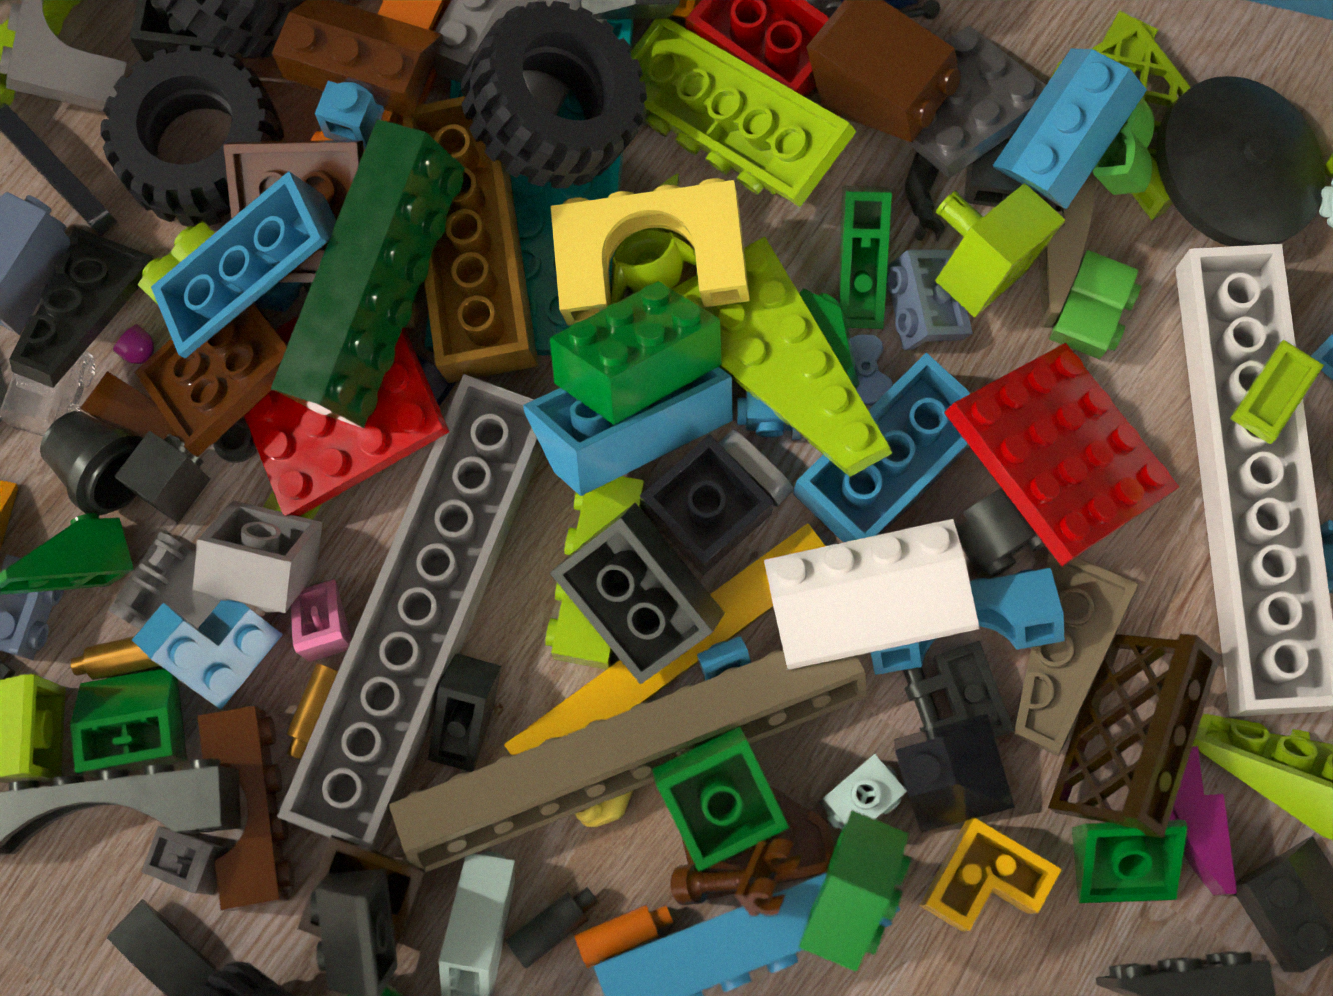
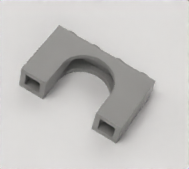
M22 0L21 5L12 3L8 30L16 31L13 48L4 46L0 61V73L7 74V89L103 111L106 99L109 96L115 98L117 94L113 86L122 75L124 76L126 62L74 49L59 40L50 30L44 18L42 10L44 0Z

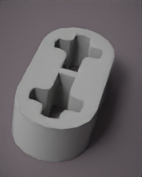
M732 429L719 442L723 449L774 501L773 506L778 507L794 491L789 480L737 431Z

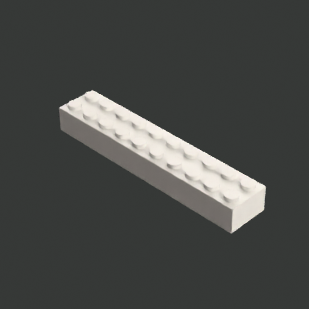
M1282 244L1189 249L1176 267L1229 715L1230 717L1326 712L1333 709V618L1303 399L1272 444L1265 442L1230 419L1278 344L1284 339L1296 347Z

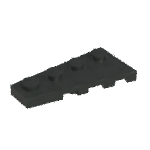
M74 227L69 237L70 246L66 253H61L55 265L56 274L50 286L45 285L39 298L41 305L36 315L30 316L9 358L12 372L54 388L139 288L138 283L142 279V271L149 262L154 260L153 256Z

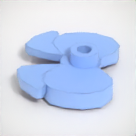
M861 334L850 338L860 384L856 391L865 406H872L893 386V383L888 376L879 371L877 360L883 352L882 341L875 335Z

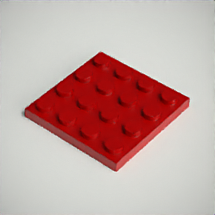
M299 315L276 328L287 343L290 341ZM405 327L402 329L395 347L394 362L391 368L385 372L378 390L376 408L368 416L364 428L317 413L273 389L244 415L283 515L300 517L450 432Z
M1066 342L954 402L944 412L1061 566H1064L1179 488L1167 468L1156 458L1141 439L1138 431L1130 425L1112 402L1108 393L1100 387L1085 368L1081 359L1070 349Z

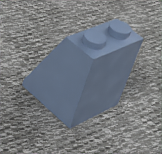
M6 192L0 196V325L19 335L40 303L39 298L45 285H51L56 274L55 265L61 253L67 252L70 246V239L64 232L67 228L66 225L49 215L52 209L48 205L31 195H27L23 200Z

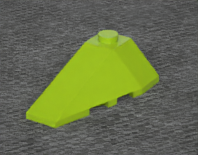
M1203 713L1192 746H1198V750L1316 833L1333 840V744L1310 740V735L1307 731L1292 729L1291 735L1284 736L1269 733L1267 728L1260 723Z

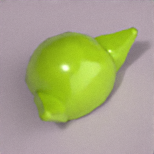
M648 228L631 234L619 244L612 259L611 304L621 301L627 288L631 292L636 293L644 287L659 281L672 289L679 283L684 262L696 265L695 250L678 239L671 231L667 233L659 229Z

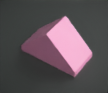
M335 579L304 588L291 605L292 639L296 653L308 662H312L347 651L352 638Z

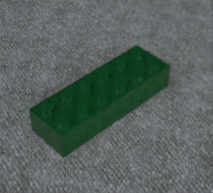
M380 119L376 120L271 386V389L317 413L364 428L368 416L376 408L378 390L385 372L391 368L394 362L395 347L399 336L411 318L413 300L419 285L427 277L429 259L436 241L442 237L445 231L447 213L453 198L459 193L463 183L465 167L427 132Z

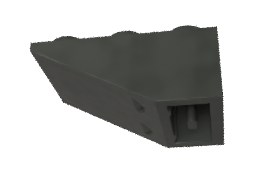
M1228 951L1206 954L1207 964L1201 963V957L1157 960L1159 970H1151V964L1130 963L1108 966L1110 976L1095 977L1098 986L1124 996H1276L1270 961L1252 960L1251 951Z

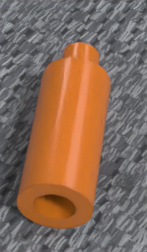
M644 905L575 934L574 937L585 966L588 969L659 939L657 930L673 924V920L667 905L649 912L647 905Z

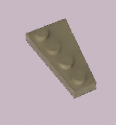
M1049 551L1047 568L1052 570L1064 614L1065 641L1031 647L1014 734L1015 737L1059 757L1138 590L1139 584L1078 557L1061 566Z

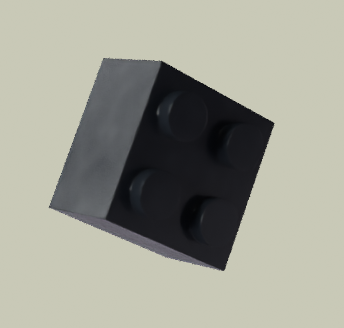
M710 434L640 495V505L643 512L703 576L771 516L774 501Z

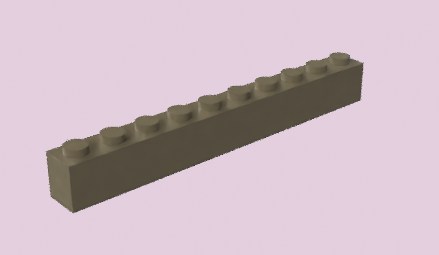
M776 650L760 660L742 667L729 668L719 676L696 685L683 686L675 693L655 701L639 703L631 708V710L614 717L593 721L585 728L568 735L547 739L541 745L527 751L501 757L495 763L470 773L455 775L449 781L424 791L411 792L403 799L389 804L404 853L410 864L426 869V873L655 782L653 768L735 728L741 727L748 743L751 744L867 698L865 670L857 655L788 670L784 651Z

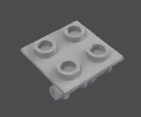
M159 532L108 611L141 630L164 602L196 628H199L221 600L214 599L210 594L193 590L196 552L182 545L181 542L168 534L165 535Z

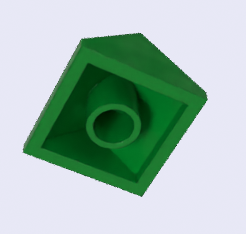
M1169 820L1163 838L1149 836L1137 828L1110 822L1085 823L1072 827L1079 904L1177 900L1188 827L1186 821Z

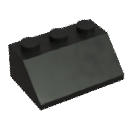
M636 502L602 527L550 572L552 577L640 685L713 633L725 614Z

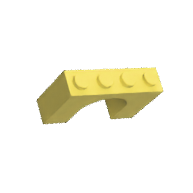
M711 178L700 182L699 185L681 188L676 185H663L655 188L653 192L639 194L619 191L610 194L608 198L596 200L571 198L564 201L563 204L551 206L559 308L567 325L580 322L611 305L609 265L612 255L624 239L637 231L648 228H665L675 231L685 237L694 247L699 292L704 307L750 301L739 202L734 180L725 181L719 178Z

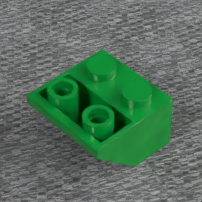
M162 668L80 683L70 722L75 773L95 778L98 777V772L133 771L144 769L145 766L188 761L178 678Z

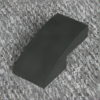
M143 899L107 935L109 941L166 996H191L216 971L215 965L182 938L179 935V930Z

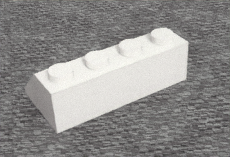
M954 519L764 560L788 670L979 629L966 562Z

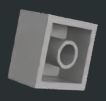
M233 500L197 539L193 590L210 594L211 597L217 600H234L254 605L259 610L265 612L278 611L286 613L317 571L323 522L295 515L285 516L279 511Z

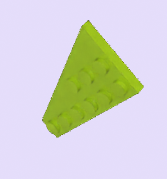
M765 236L744 247L750 301L704 307L699 292L698 274L672 289L720 319L722 365L719 367L732 376L735 382L758 401L761 400L772 409L775 415L787 425L790 424L808 439L813 447L849 477L892 454L887 441Z

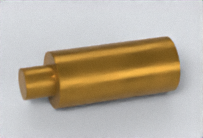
M135 636L88 646L85 648L82 656L71 659L73 674L75 676L87 674L92 680L160 665L150 659L132 641Z
M316 663L286 735L293 737L287 750V755L302 759L338 671Z

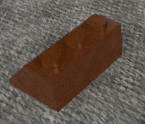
M306 0L288 13L272 54L284 79L323 91L328 81L338 84L343 82L356 83L366 88L373 95L375 103L383 106L384 110L412 118L444 37L443 34L337 1Z

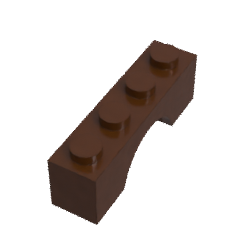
M257 706L198 715L202 759H220V766L239 769V784L245 793L248 805V817L242 836L230 851L215 860L220 910L235 911L289 901L288 889L294 888V872L291 861L289 859L284 860L282 841L288 839L287 821L277 817L279 812L276 793L282 791V778L278 764H272L270 745L276 744L274 721L271 716L266 717V712Z

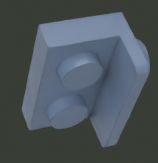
M907 250L888 264L886 287L890 292L895 314V326L900 335L903 350H914L927 341H961L973 334L967 310L935 281L952 256L953 250Z
M6 554L0 572L21 558ZM64 590L0 595V651L34 660L36 651L41 650L47 640L49 633L47 620L52 606H56L59 603Z

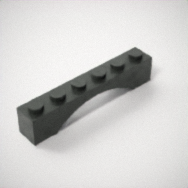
M220 759L190 761V769L174 771L173 764L150 765L144 767V775L130 777L129 770L98 772L99 780L84 782V776L82 775L59 776L53 778V786L39 787V781H17L8 783L9 791L0 792V856L16 854L33 836L54 821L76 811L101 805H122L134 808L154 817L173 832L196 834L241 828L239 769L220 766Z

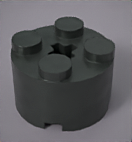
M1002 488L965 510L963 514L967 521L960 526L954 520L961 547L978 574L987 571L990 576L996 577L1017 563L1013 555L1028 546L1033 553L1046 546Z

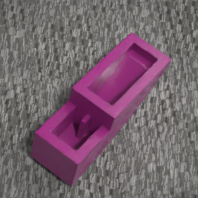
M1192 746L1169 820L1186 821L1188 827L1183 855L1213 895L1237 894L1224 794L1204 795L1198 746Z

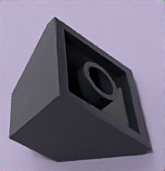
M988 714L894 739L896 757L921 833L1015 808Z

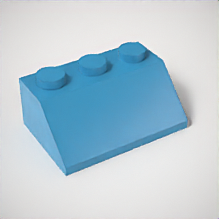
M1071 48L993 164V167L1021 184H1027L1033 191L1067 209L1147 89L1130 68L1093 49Z

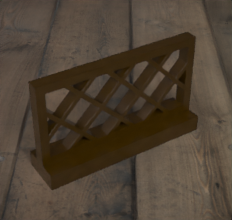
M1180 633L1178 640L1116 634L1080 711L1048 808L1057 814L1133 827L1146 835L1163 838L1221 656L1197 635ZM1118 650H1132L1136 659L1116 672L1113 665ZM1166 653L1173 654L1168 670L1156 677L1150 665ZM1143 670L1150 683L1129 697L1123 684ZM1116 690L1122 702L1102 716L1099 711L1102 699ZM1154 695H1157L1159 699L1154 714L1142 722L1136 708ZM1129 714L1135 727L1114 741L1108 728ZM1101 733L1107 747L1087 760L1084 754L1087 743ZM1142 739L1144 745L1139 760L1128 767L1121 753ZM1114 759L1120 773L1100 786L1093 772ZM1086 778L1092 792L1077 803L1068 802L1073 786ZM1127 784L1129 791L1123 810H1112L1106 798Z

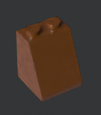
M844 0L806 47L823 108L837 116L911 143L924 127H928L931 124L938 108L948 96L955 93L960 83L961 73L958 69L955 48L884 0Z

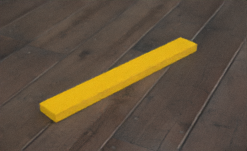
M807 523L710 594L725 612L713 633L641 685L622 661L619 660L514 736L504 746L511 755H516L541 745L547 739L568 735L585 728L593 721L606 720L631 710V708L639 703L646 702L698 664L697 654L708 650L718 642L729 641L774 608L764 560L826 547L825 544Z

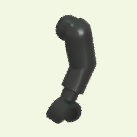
M917 152L904 184L912 212L919 219L914 236L917 240L922 241L926 235L925 228H929L934 231L936 242H939L945 232V226L941 220L934 216L933 210L935 206L930 191L940 170Z

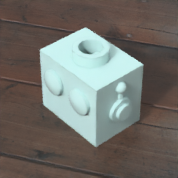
M874 754L819 803L828 812L827 815L829 817L826 818L835 829L843 830L851 810L877 820L876 818L882 813L887 814L893 811L901 802L900 797L907 790L897 780L896 777L898 775L889 765L885 766ZM861 786H867L871 791L866 792ZM856 791L861 795L860 801L857 799ZM874 796L871 803L865 804L867 797Z

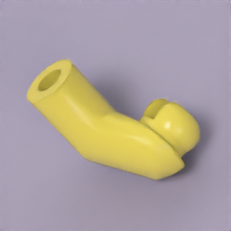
M633 791L577 812L575 816L587 827H599L618 820L624 815Z

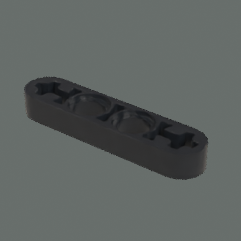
M4 102L0 106V132L99 236L105 234L117 223L116 219Z

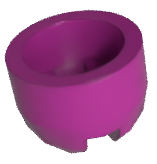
M135 324L118 339L113 351L126 362L142 364L152 356L154 343L150 334L138 324Z

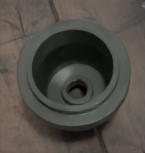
M81 411L64 414L47 429L40 445L41 457L67 488L70 501L86 514L96 513L99 516L123 508L137 496L114 477L143 440L136 432L125 428L117 429Z

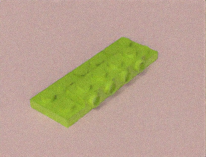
M655 19L631 51L632 60L638 59L643 72L639 81H643L646 84L647 100L643 103L648 115L645 120L646 124L664 137L670 131L677 134L674 140L694 156L700 150H703L708 154L705 160L724 175H727L731 169L740 173L736 179L757 195L764 188L773 195L778 193L801 207L856 133L853 126L846 120L670 19Z

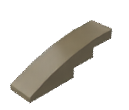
M1091 172L1067 209L1058 204L1054 209L1065 221L1039 255L1042 327H1052L1062 310L1080 266L1090 230L1096 177L1093 172Z

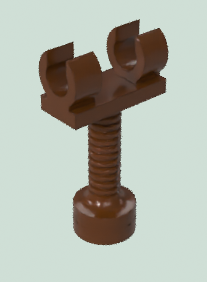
M775 839L770 845L767 841H759L745 870L708 873L706 869L699 872L695 864L677 866L671 876V892L679 904L694 905L705 902L709 897V893L736 891L735 897L750 916H759V913L773 916L780 911L786 894L772 896L777 882L774 881L776 873L784 876L793 875L798 868L802 855L788 857L794 843L786 839Z

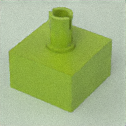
M1025 183L984 217L964 200L960 193L953 191L939 205L936 214L944 218L964 238L935 281L973 317H976L1028 272L1062 226L1065 219Z

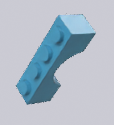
M1051 568L1041 570L1027 569L1013 575L991 579L977 578L970 581L980 627L989 628L1002 634L1017 650L1065 641L1064 614ZM937 638L870 652L874 674L878 675L922 667L928 648Z

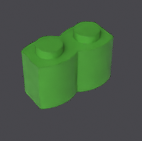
M1143 97L1092 171L1094 176L1112 195L1145 192L1151 179L1152 160L1147 147L1154 133V115L1151 107Z
M1087 250L1081 259L1077 275L1062 310L1056 319L1049 340L1059 344L1066 342L1070 348L1099 360L1107 349L1115 351L1125 330V325L1118 323L1123 308L1131 311L1141 290V285L1134 283L1139 270Z

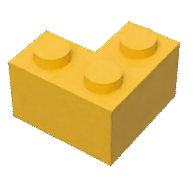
M972 818L965 821L919 906L960 931H970L990 893L995 894L1027 914L1039 913L1062 869L978 819Z

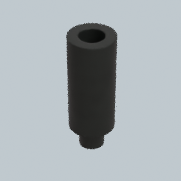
M588 886L574 897L567 891L505 941L517 959L527 969L586 923L589 918L585 912L599 901Z

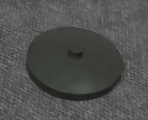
M1221 76L1206 79L1188 89L1173 102L1159 126L1156 141V159L1163 186L1180 214L1195 229L1210 239L1229 247L1281 244L1303 230L1318 211L1322 201L1321 192L1325 187V166L1319 143L1303 115L1292 103L1272 88L1260 82L1237 76Z

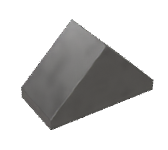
M158 826L141 872L188 892L213 895L217 885L215 860L226 854L229 848Z

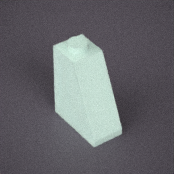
M488 851L480 854L474 853L465 857L439 958L441 996H493L515 884L514 860H508L499 853Z

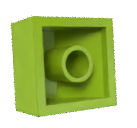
M24 674L0 680V782H53L54 777L61 776L66 687L35 674Z

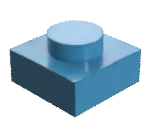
M741 636L729 641L718 642L708 650L697 654L705 681L719 676L729 668L742 667L751 663L748 649Z

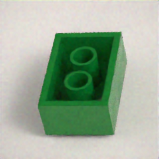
M659 281L644 287L631 296L609 305L606 309L574 323L569 328L550 337L554 384L613 425L722 365L720 319Z

